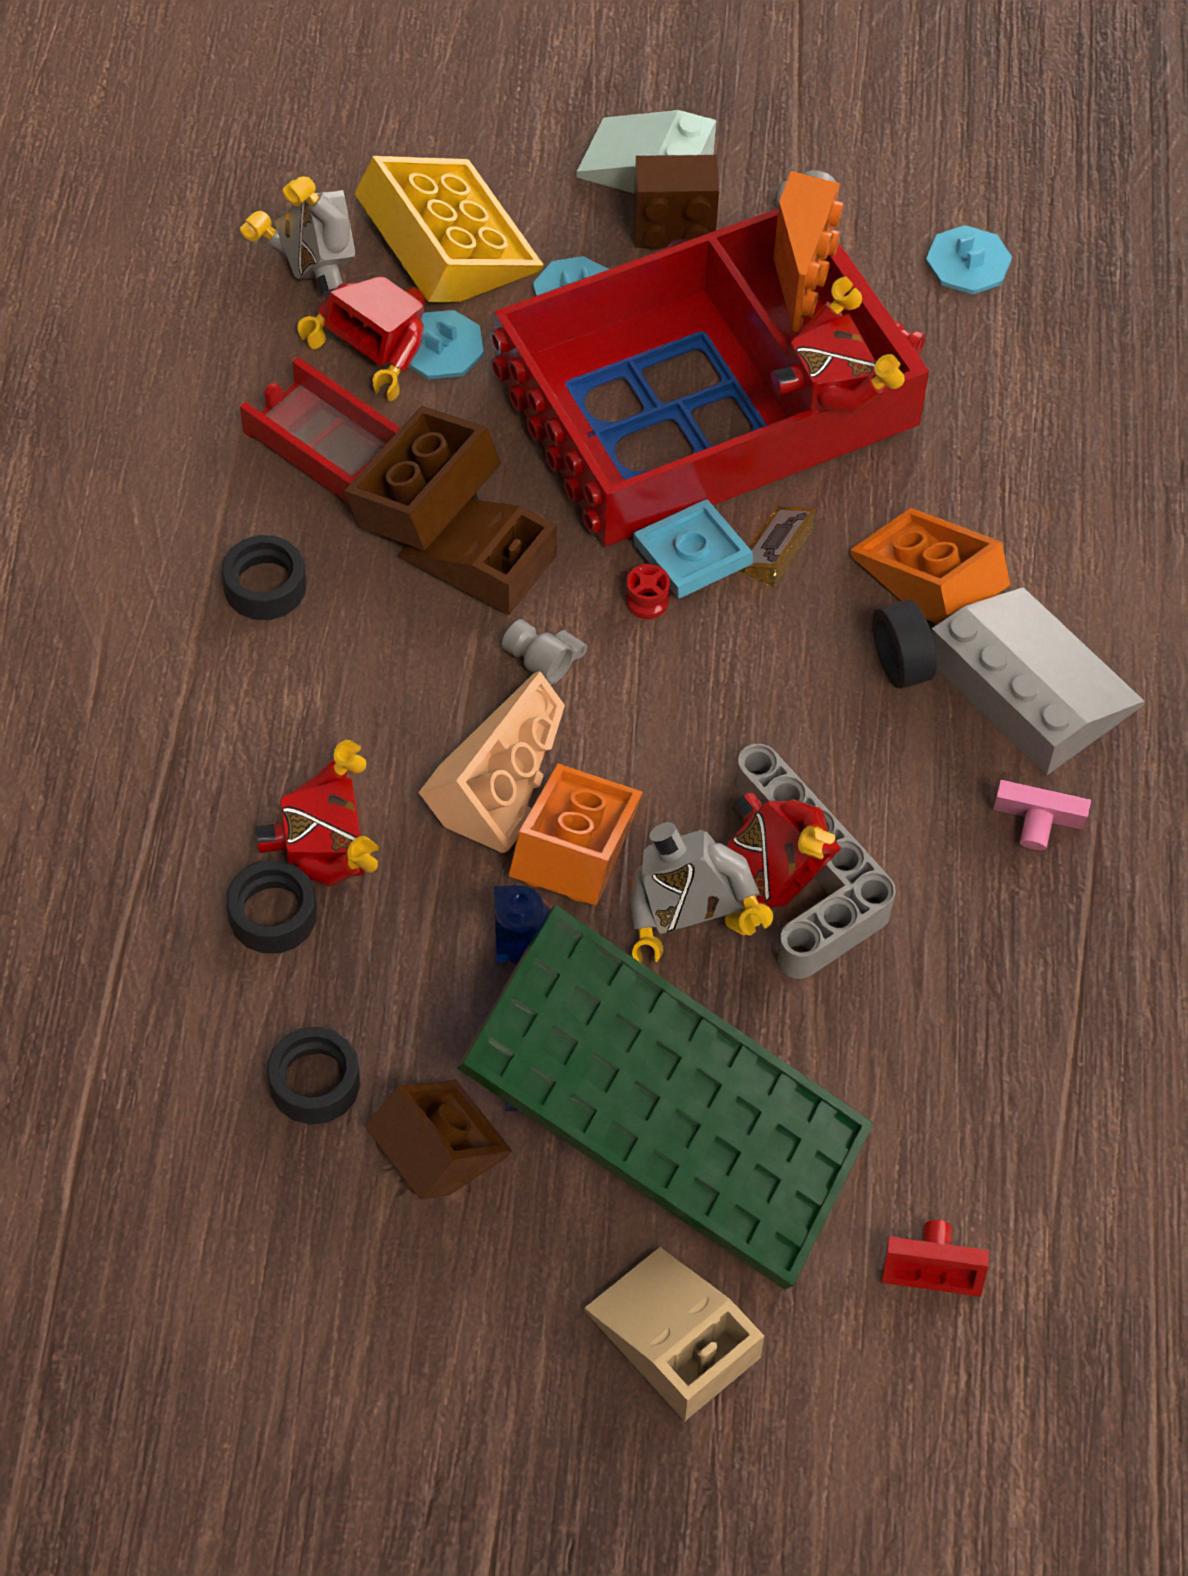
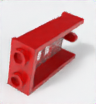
M297 357L292 361L294 384L282 393V387L275 382L270 383L264 392L266 408L262 412L246 401L240 406L243 433L250 438L255 437L349 504L344 490L401 428Z

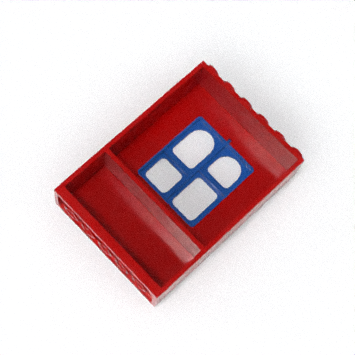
M778 208L494 311V330L490 332L491 341L495 349V357L491 358L494 375L499 382L504 381L508 386L511 402L516 411L522 410L526 416L527 426L532 438L535 441L540 440L543 444L550 468L554 472H560L564 479V487L569 499L573 503L578 502L583 510V519L587 529L591 534L597 533L605 547L633 537L634 532L705 499H708L712 505L721 503L920 425L929 370L840 243L835 256L828 255L826 261L829 262V270L823 287L816 286L814 292H818V298L813 316L804 317L800 331L826 302L832 303L835 300L831 292L835 281L841 277H847L853 283V286L845 296L854 288H857L862 294V302L856 309H843L841 311L842 315L849 314L875 362L884 355H894L900 362V371L904 374V383L901 387L890 389L884 386L883 393L879 395L878 402L867 404L852 414L832 410L814 412L808 409L799 390L778 396L773 388L771 372L787 367L789 343L799 333L792 330L773 260ZM693 350L703 351L720 376L721 382L671 402H661L642 375V371L645 368ZM615 379L626 380L644 408L641 413L623 420L608 422L593 417L586 410L584 404L585 397L592 389ZM724 398H732L737 402L749 420L753 430L717 445L711 444L691 413L695 409ZM667 420H672L678 425L694 451L689 456L643 472L633 471L624 467L617 460L615 454L616 446L622 438Z

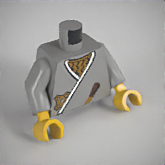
M299 177L289 182L282 190L285 199L294 206L274 221L276 229L271 227L272 222L267 213L256 211L246 219V222L240 227V232L247 240L252 242L257 241L262 235L269 239L268 244L287 256L293 274L297 279L316 278L321 296H329L330 292L343 283L339 269L353 260L356 253L343 190L314 193L316 188L313 181L309 177Z
M670 822L659 824L653 828L649 835L652 845L647 846L643 851V865L634 871L629 894L633 930L639 931L640 939L632 950V957L642 964L641 945H650L654 949L656 963L661 958L663 945L657 937L653 936L652 928L657 927L660 934L742 911L743 904L745 911L740 916L739 925L745 934L753 935L756 932L755 924L751 919V913L761 918L765 929L771 925L773 913L768 906L758 903L756 897L760 893L748 862L742 855L721 843H716L706 831L699 830L680 836L676 826Z

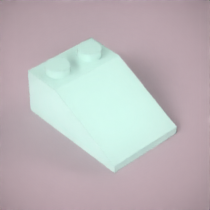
M681 110L605 117L602 119L576 172V177L634 193L635 156L713 155L716 120Z

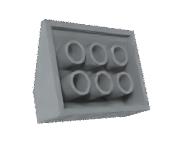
M1024 587L966 605L932 628L931 634L937 659L936 669L1046 776L1144 705L1145 701Z

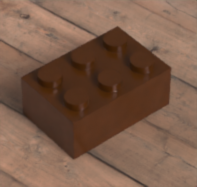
M421 405L344 492L360 528L425 551L501 465V462L486 426Z

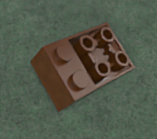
M470 499L425 551L407 545L400 555L402 559L510 615L557 556V525L518 505Z

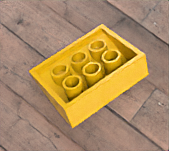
M372 157L354 194L428 302H462L541 271L544 266L469 159Z

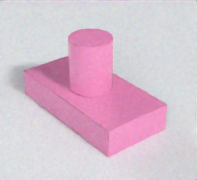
M1000 780L993 810L1025 817L1020 845L1033 850H1046L1052 823L1083 830L1088 818L1091 800Z

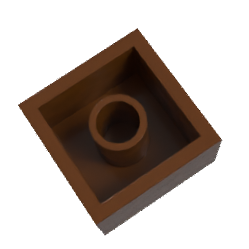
M717 155L635 156L633 206L635 248L672 247L716 231L719 203Z

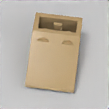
M661 1247L584 1308L589 1317L684 1421L689 1419L761 1358L764 1335L731 1299Z

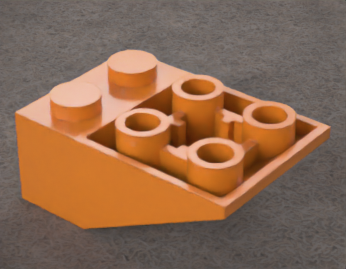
M791 171L779 200L773 260L792 330L799 332L804 317L813 316L818 298V292H814L816 286L823 287L829 270V262L826 261L828 255L835 256L841 232L834 230V228H838L841 222L844 202L838 201L840 183Z

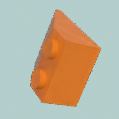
M909 508L850 549L851 557L901 601L913 600L921 609L926 620L936 624L941 623L962 607L994 597L1011 585L1002 541L913 508Z
M557 763L519 831L509 877L521 880L532 887H542L560 893L576 902H586L597 906L608 884L643 792Z

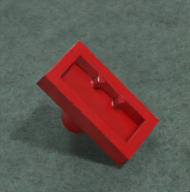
M930 1220L923 1225L922 1241L896 1237L888 1238L882 1271V1283L981 1297L989 1266V1250L952 1245L951 1225L942 1220Z

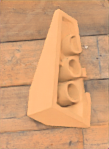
M541 671L533 673L438 766L419 791V794L445 828L500 853L509 851L515 843L521 827L532 810L528 805L533 789L540 787L544 774L539 769L545 751L552 749L565 706Z

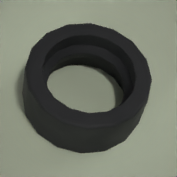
M275 535L249 537L230 548L223 559L221 574L226 598L229 605L243 616L253 620H272L286 616L298 607L305 596L307 582L305 563L300 551L288 540ZM261 563L277 564L286 568L290 573V578L278 589L268 592L251 591L242 587L238 581L240 575L245 570Z
M904 600L875 609L872 620L874 642L878 657L890 682L896 688H906L932 680L936 674L937 666L935 646L930 628L919 606L913 600Z
M262 861L248 866L234 878L227 891L226 907L233 933L243 945L257 952L283 953L294 949L310 936L316 924L317 903L315 890L309 877L292 864L283 861ZM268 888H282L293 892L300 902L298 913L288 922L277 926H261L250 922L244 912L245 904L254 894Z
M322 1027L300 1028L284 1036L272 1049L267 1063L271 1097L279 1111L293 1121L309 1125L328 1123L344 1115L356 1101L361 1086L358 1057L349 1040L334 1030ZM322 1054L337 1060L342 1067L343 1077L341 1083L335 1090L324 1096L308 1098L296 1095L290 1091L286 1084L285 1074L287 1068L295 1060L305 1055Z

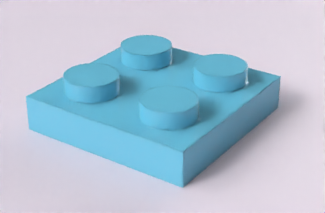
M708 499L633 533L635 547L649 564L657 565L667 572L670 578V589L678 599L753 564V552Z

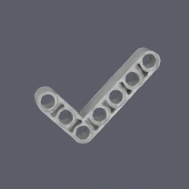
M751 744L746 746L738 757L735 783L739 795L742 797L748 793H754L762 805L768 801H789L794 799L821 808L825 814L828 832L835 835V841L842 848L814 877L830 896L790 921L783 928L780 935L777 955L779 968L788 977L804 979L852 949L889 922L896 894L895 884L775 750L764 744ZM751 771H759L764 774L756 775L751 773ZM836 866H846L851 870L842 871L837 869ZM874 898L880 901L881 903L872 904L864 899ZM838 922L843 924L845 927L835 928L830 926L828 923ZM802 946L809 951L799 953L791 949V947Z

